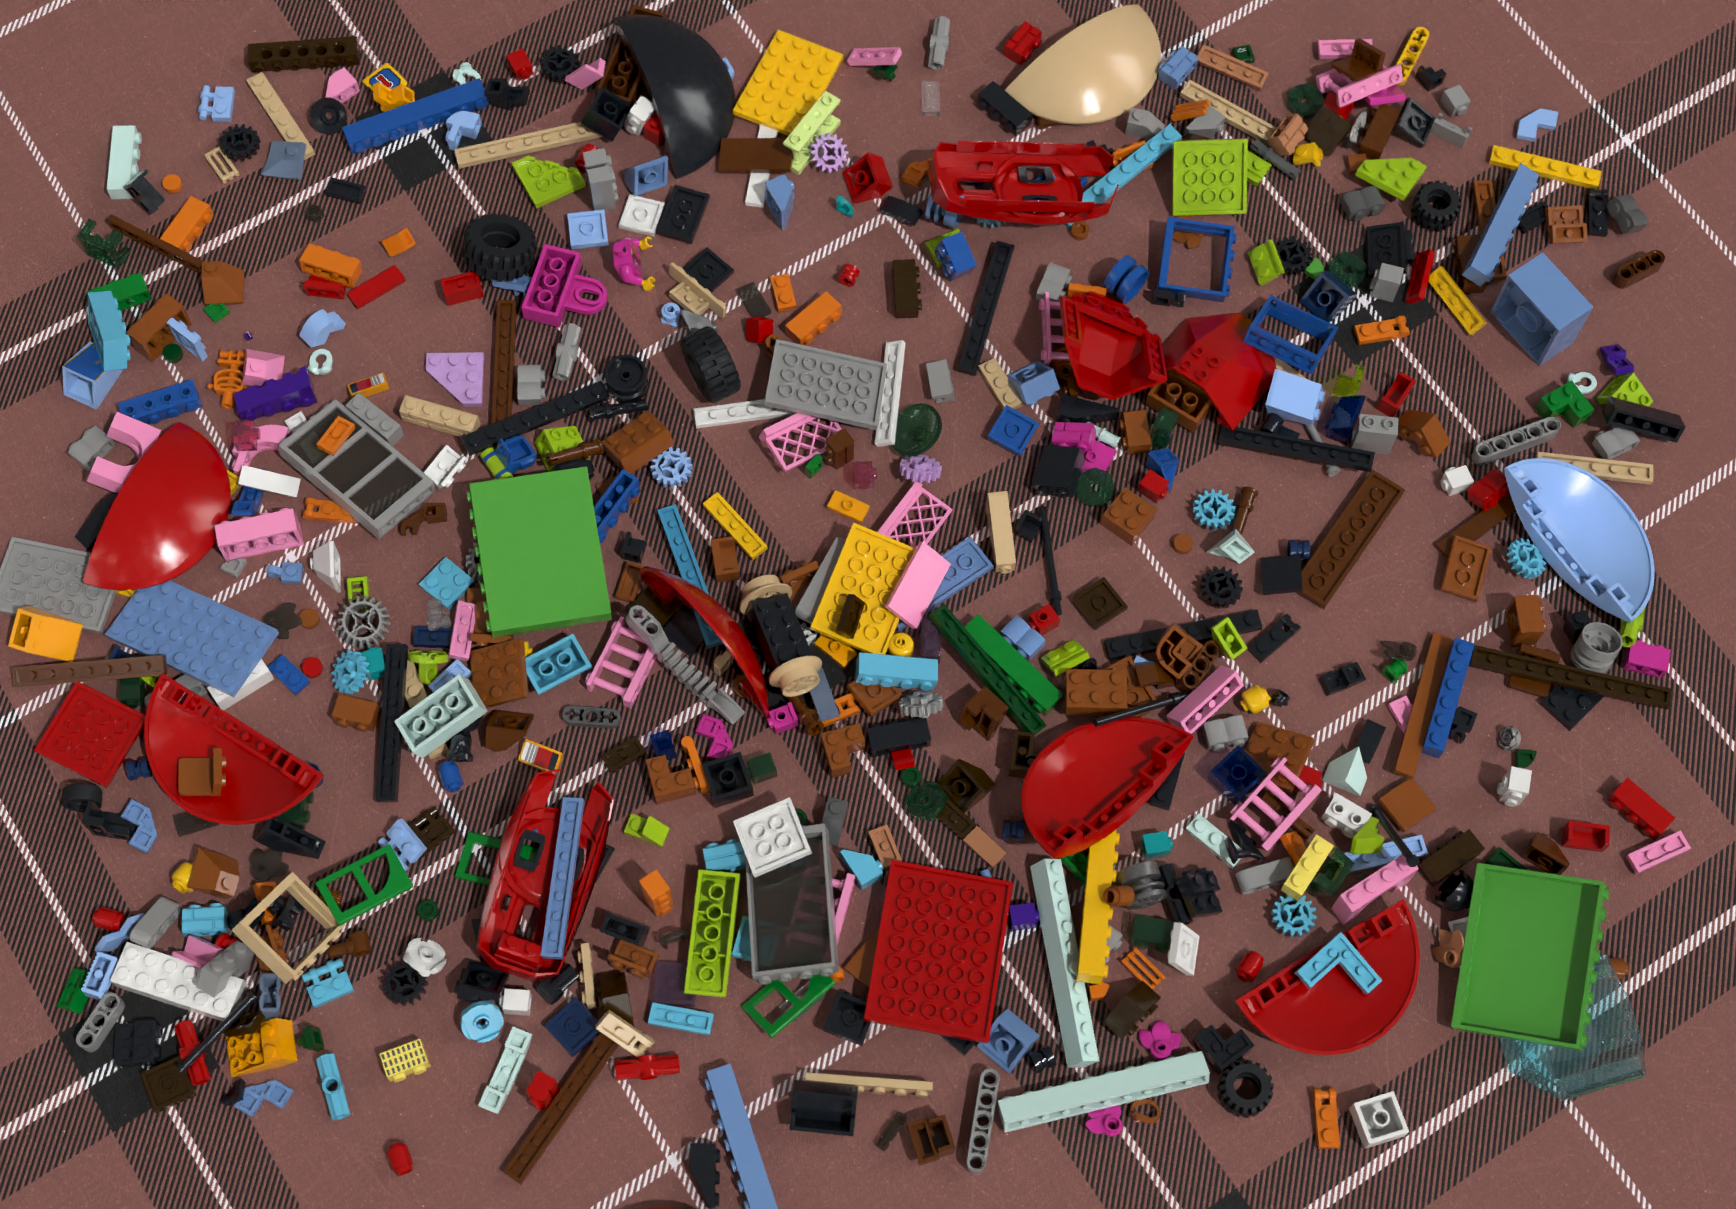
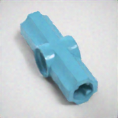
M335 1054L322 1055L316 1061L331 1118L333 1121L347 1118L351 1113ZM337 1082V1089L329 1091L330 1084Z

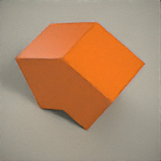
M1102 981V984L1089 986L1090 1002L1103 1000L1110 985Z

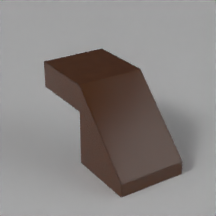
M1152 663L1137 666L1134 669L1139 688L1156 685V689L1176 686L1174 675L1161 664Z

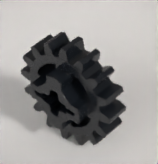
M560 45L557 46V49L551 47L550 52L545 50V56L541 55L540 67L542 74L546 75V79L552 77V82L559 79V82L562 83V79H565L567 75L577 70L578 66H580L577 53L574 54L573 49L568 51L567 46H564L563 49Z
M235 124L233 129L228 126V132L222 131L223 136L219 137V145L223 155L227 154L228 159L234 157V160L237 162L241 158L244 162L245 157L252 159L251 154L257 155V149H260V138L257 131H253L251 126L245 128V124H242L241 127Z
M1292 236L1291 240H1288L1287 237H1284L1283 242L1278 240L1277 245H1275L1284 271H1289L1290 275L1293 272L1299 275L1301 270L1305 272L1307 266L1311 263L1313 256L1310 253L1311 247L1306 248L1307 242L1301 243V238L1295 240L1294 236Z
M1222 566L1221 570L1214 567L1213 572L1208 570L1206 575H1203V582L1200 583V588H1202L1200 594L1206 595L1204 601L1210 600V606L1217 604L1218 609L1221 608V605L1228 608L1230 603L1235 605L1236 599H1240V593L1243 591V587H1241L1242 580H1237L1238 573L1231 574V568L1225 571V566ZM1224 583V587L1218 592L1220 586Z
M397 961V967L389 966L390 973L384 972L387 980H382V984L387 987L383 988V992L389 993L387 995L389 1001L394 998L393 1002L395 1005L400 1001L404 1007L408 1001L414 1005L415 998L419 1001L421 1000L420 993L426 994L423 986L429 985L428 981L424 980L427 977L421 976L417 970L405 961L403 965ZM415 973L418 975L419 984L414 981ZM407 980L409 981L410 984H404L403 986H402V984L400 983V982H402V981H403V982H406ZM392 983L397 986L395 993L392 990Z

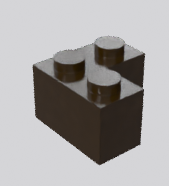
M1014 732L1009 776L1025 778L1032 762L1039 754L1033 752L1035 733Z
M625 972L601 976V985H597L600 1009L604 1008L605 1013L609 1009L634 1026Z
M1141 981L1122 998L1103 1023L1120 1039H1123L1127 1034L1131 1037L1139 1028L1136 1024L1139 1021L1144 1022L1149 1015L1151 1016L1159 1007L1157 1002L1161 997L1144 981Z

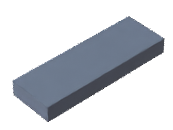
M820 668L818 671L820 682L809 692L819 720L822 722L839 717V711L824 670Z

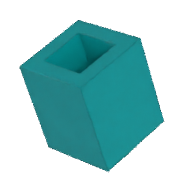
M372 647L362 652V655L367 657L365 662H369V665L366 667L367 670H370V673L366 674L368 680L384 678L386 659L382 648Z
M1167 831L1142 835L1141 845L1145 860L1169 856L1171 849H1173V841L1171 837H1168Z

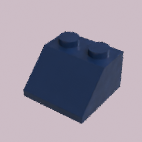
M1325 271L1320 273L1299 302L1318 318L1331 323L1348 307L1357 294L1332 272Z

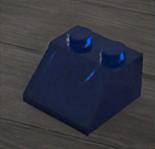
M1366 396L1341 397L1338 404L1334 402L1331 414L1334 415L1332 419L1328 418L1324 429L1328 431L1325 437L1347 445Z
M1238 745L1209 772L1207 778L1236 805L1243 801L1268 773Z

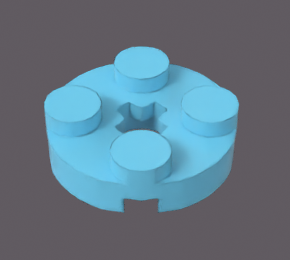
M491 1000L475 1002L461 1012V1029L468 1039L471 1038L481 1043L488 1042L497 1037L501 1026L503 1027L504 1020L501 1010ZM483 1018L487 1020H485L484 1025H481L480 1023H477L479 1019Z

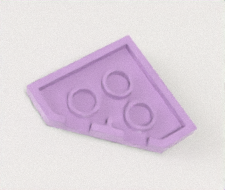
M484 352L427 353L426 372L431 378H434L463 407H483Z

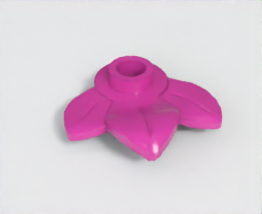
M1162 1020L1154 1024L1152 1031L1140 1030L1139 1033L1142 1046L1149 1049L1157 1060H1165L1171 1055L1172 1050L1178 1048L1181 1044V1034L1171 1033L1168 1024Z
M1119 1105L1087 1113L1090 1120L1085 1123V1126L1092 1133H1105L1108 1136L1114 1137L1121 1132L1122 1122L1119 1119L1121 1115ZM1108 1124L1114 1125V1129H1110Z

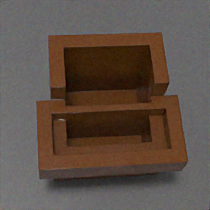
M985 686L964 705L958 721L969 731L974 727L980 735L989 741L994 737L1009 707Z
M945 1114L929 1120L925 1117L906 1124L919 1166L954 1154L955 1144Z

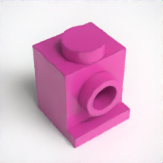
M791 702L769 711V717L766 718L769 728H774L776 734L798 726V718ZM783 715L785 716L784 719H779V718H778V717H781V716H783Z

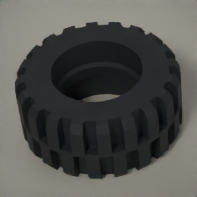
M491 213L488 216L487 214L482 215L480 218L477 217L469 223L464 232L462 252L464 262L473 273L476 272L477 276L481 278L486 277V280L492 281L493 279L497 280V282L507 280L508 282L514 278L519 279L528 273L533 266L536 237L529 225L526 226L523 220L519 221L515 216L510 217L503 213L501 215ZM492 246H500V247H504V249H502V248H495V247H492Z
M705 326L682 338L680 346L685 362L699 390H701L703 396L709 402L716 403L740 390L741 381L735 363L722 338L713 327Z

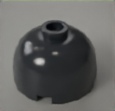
M1458 870L1460 872L1458 875L1455 873L1451 874L1439 887L1438 890L1442 891L1439 897L1435 895V901L1447 910L1455 912L1470 908L1474 881L1463 870Z

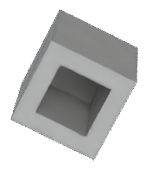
M1460 84L1445 90L1440 100L1450 117L1461 116L1466 113L1471 102Z

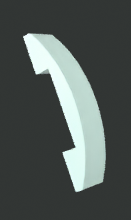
M512 1027L505 1043V1050L489 1086H486L479 1102V1107L499 1114L521 1069L533 1036L532 1034Z

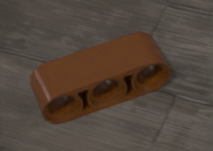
M1652 250L1620 266L1613 278V284L1617 288L1624 289L1658 272L1665 260L1664 253L1660 250Z
M1210 640L1202 644L1203 647L1191 660L1192 665L1180 680L1177 678L1176 685L1180 691L1187 692L1199 685L1220 654L1221 648L1216 641ZM1206 647L1211 650V655L1207 653ZM1196 662L1200 664L1201 670L1197 669ZM1185 678L1190 680L1191 685L1186 683Z

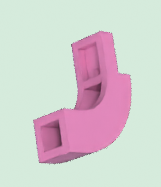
M264 425L245 433L236 442L232 450L235 457L232 470L235 475L240 477L242 465L250 466L252 459L258 453L264 450L279 451L278 445L280 442L292 435L289 428L280 425Z

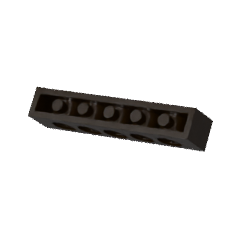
M357 36L248 44V64L251 72L257 73L360 65V45Z

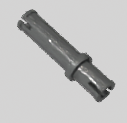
M1256 139L1253 145H1251L1250 149L1261 155L1263 160H1268L1293 180L1301 173V170L1274 152L1272 147H1267L1259 139Z

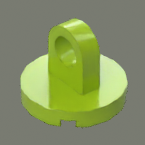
M416 650L409 652L408 661L419 663V680L422 684L429 685L437 678L438 664L448 662L449 654L436 650H430L426 653Z

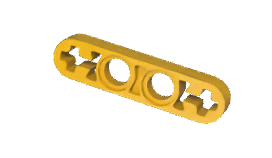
M1418 27L1413 31L1396 64H1400L1402 67L1403 81L1395 85H1404L1409 78L1429 38V31L1426 28ZM1421 34L1423 36L1421 37L1419 42L1417 41V38ZM1409 47H1416L1418 52H1411ZM1408 60L1411 62V65L1406 66L1402 61Z

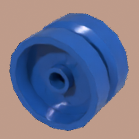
M1125 255L1115 264L1103 284V287L1107 288L1108 292L1111 294L1116 293L1117 299L1124 304L1137 295L1150 273L1143 265L1136 266L1137 261L1130 255Z

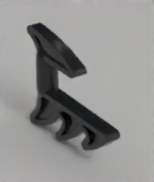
M1231 820L1228 824L1242 850H1237L1231 838L1227 836L1225 846L1232 863L1235 864L1238 858L1248 857L1263 861L1265 856L1255 847L1256 842L1245 834L1246 830L1241 825Z

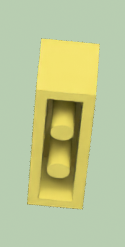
M1316 834L1284 883L1281 891L1299 901L1334 845Z

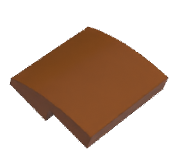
M1582 205L1545 208L1546 225L1551 244L1587 242V223H1583Z
M1413 779L1406 780L1378 800L1402 832L1412 828L1419 821L1437 810Z

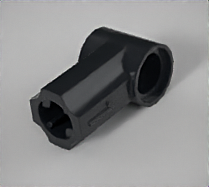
M567 963L556 976L543 980L536 990L550 1005H553L580 976Z

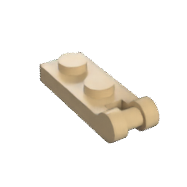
M609 1009L595 1025L597 1030L636 1057L643 1056L645 1050L655 1043L649 1035L642 1033ZM637 1041L641 1042L639 1045H635Z

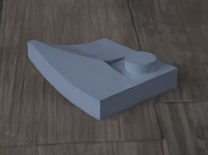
M272 141L269 156L261 175L272 178L301 180L306 144L303 142Z

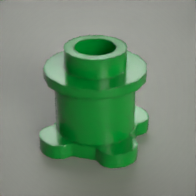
M1393 658L1392 663L1385 665L1381 670L1382 674L1392 684H1396L1400 679L1399 677L1408 671L1407 664L1400 658Z

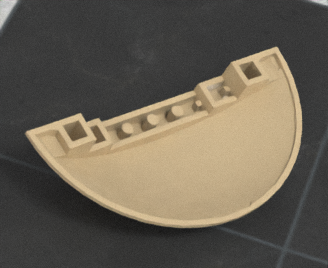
M1126 5L1112 9L1090 19L1058 40L1021 72L1005 91L1032 114L1047 120L1076 125L1111 120L1131 110V107L1134 108L1153 87L1161 62V48L1157 31L1140 5Z

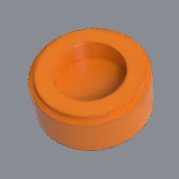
M175 174L167 175L162 181L163 187L168 193H177L182 188V181Z

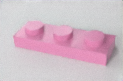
M1356 39L1318 40L1319 59H1344L1350 57ZM1362 39L1373 46L1372 39Z
M900 47L854 48L847 62L849 66L895 65L902 51Z
M458 600L448 653L449 658L468 661L472 643L471 633H473L475 625L476 604Z
M1678 831L1628 854L1626 858L1635 874H1638L1689 851L1691 847L1682 832Z

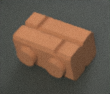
M1299 114L1286 115L1267 140L1269 145L1273 147L1274 152L1280 156L1291 155L1295 151V146L1305 138L1304 134L1308 131V127L1302 122L1303 120Z

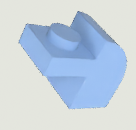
M459 111L447 119L448 131L446 133V141L448 142L449 149H457L462 136L473 139L477 138L482 125L480 114Z
M322 309L314 313L305 322L299 336L310 347L323 345L326 343L330 332L344 329L346 323L335 312L327 313Z

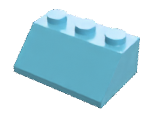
M574 634L526 658L527 679L538 695L592 668Z

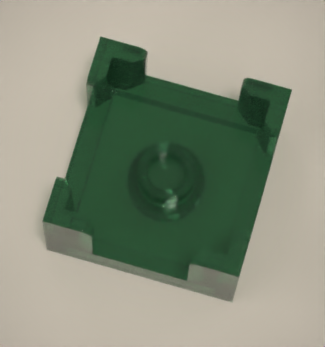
M88 219L77 236L86 255L120 269L131 252L128 247H123L119 253L116 251V248L123 239L122 233L112 230L106 241L98 234L92 236L90 233L97 223Z
M1338 848L1331 850V856L1334 859L1329 855L1327 856L1316 878L1312 879V883L1305 890L1312 897L1334 896L1355 864Z

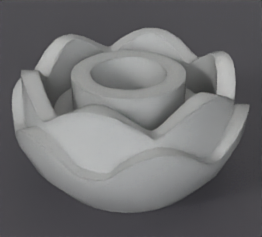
M1506 726L1500 732V746L1507 751L1514 750L1519 746L1521 742L1519 730L1514 726Z

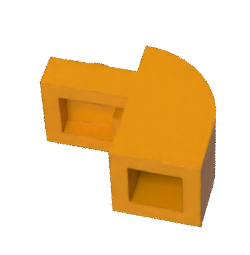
M380 82L373 84V98L376 102L380 103L381 111L383 112L415 101L414 91L403 84L392 89Z

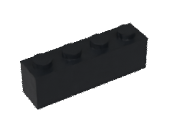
M1611 396L1602 411L1606 423L1609 425L1676 443L1685 429L1680 415Z

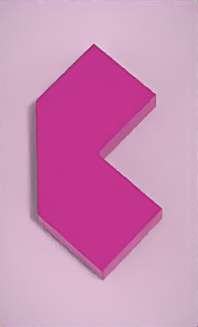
M703 714L696 729V734L713 740L707 758L716 760L730 755L733 744L722 720Z

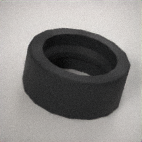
M91 784L68 785L62 790L61 804L68 810L85 812L88 800H92L101 808L103 791L101 788Z

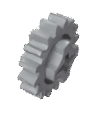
M916 691L913 692L912 696L906 695V698H901V701H899L901 714L905 713V716L911 715V717L927 718L931 713L936 714L937 711L942 710L943 699L938 693L932 694L931 692Z

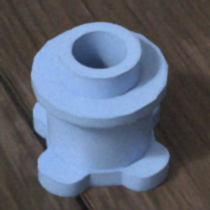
M675 303L665 304L661 310L663 315L661 322L675 328L678 326L680 319L678 314L680 308Z

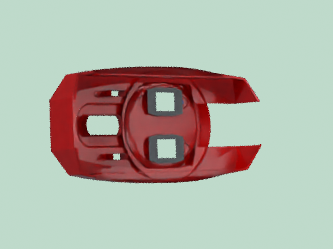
M958 140L957 144L940 142L933 152L928 170L932 200L946 211L988 220L1029 223L1041 226L1080 222L1108 214L1119 184L1116 186L1110 203L1083 202V188L1078 176H1105L1108 174L1114 156L1101 146L1084 147V144L960 140ZM1026 169L1044 170L1046 180H1028ZM960 182H990L994 189H963ZM1031 198L1049 199V201L1031 200Z
M562 769L536 773L521 795L499 847L478 931L476 950L492 969L528 981L556 976L564 963L600 870L614 803L612 796L598 781L592 788L582 818L577 853L579 860L574 875L563 960L545 959L540 955L539 962L532 972L499 962L493 957L496 942L503 932L516 936L524 908L527 905L535 906L540 911L531 943L542 946L561 809L545 808L555 777ZM525 839L540 843L535 863L519 858ZM506 897H509L510 900L507 909L503 910L502 908Z

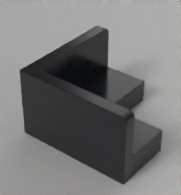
M145 169L138 172L123 188L150 215L158 210V207L165 199L144 177L149 173Z
M88 800L82 824L92 835L130 841L137 828L136 825L122 819V814L103 812L94 801Z
M1212 1024L1195 1036L1192 1041L1199 1052L1202 1051L1204 1058L1218 1076L1229 1068L1231 1064L1236 1063L1248 1054L1255 1046L1242 1029L1225 1041Z

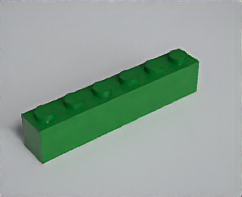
M979 614L964 627L1023 698L1032 704L1035 712L1041 713L1046 717L1062 702L1063 694Z

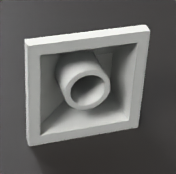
M329 541L313 550L310 566L315 571L317 577L339 593L341 592L340 554L334 541Z

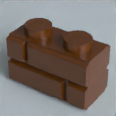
M841 429L836 432V435L833 434L826 438V447L824 448L826 455L824 458L829 466L832 465L834 469H839L844 466V463L847 464L854 460V440L846 429Z

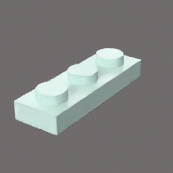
M1200 814L1186 827V832L1230 868L1233 869L1242 859L1238 858L1235 864L1232 863L1225 846L1227 836ZM1234 843L1237 850H1242L1241 847Z

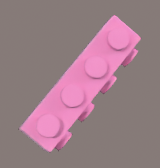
M1221 665L1168 713L1166 717L1170 724L1192 734L1237 693L1244 684L1237 671Z

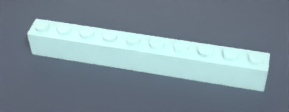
M1043 859L1030 866L1066 1063L1067 1068H1084L1098 1062L1099 1057L1085 983L1076 981L1079 952L1061 859Z
M1202 1051L1188 1052L1183 1056H1172L1163 1061H1151L1138 1067L1130 1066L1117 1072L1109 1071L1101 1076H1089L1076 1082L1068 1081L1063 1085L1055 1087L1047 1086L1035 1092L1027 1091L1022 1095L1014 1097L1006 1096L998 1100V1112L1004 1132L1006 1133L1135 1100L1209 1083L1210 1072Z

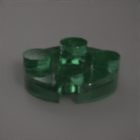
M1312 83L1293 87L1287 97L1288 110L1292 114L1297 113L1299 116H1303V119L1313 118L1324 103L1322 93ZM1302 99H1307L1308 104H1306L1305 102L1302 103Z
M1341 252L1340 255L1335 256L1331 260L1328 271L1332 272L1348 287L1356 288L1365 278L1366 263L1356 255ZM1344 268L1349 269L1352 273L1348 272L1345 274Z
M1098 468L1084 471L1080 475L1076 487L1078 499L1089 507H1102L1112 499L1114 493L1112 477L1106 471ZM1091 484H1095V485H1096V484H1099L1100 486H1099L1098 488H1099L1100 491H1099V492H1096V491L1091 492V491H1090V490H1091V486H1090V485H1091Z
M933 781L923 782L924 785L920 787L917 785L909 792L906 805L908 806L909 813L915 819L934 821L944 808L947 795L939 784ZM929 798V801L924 804L923 801Z

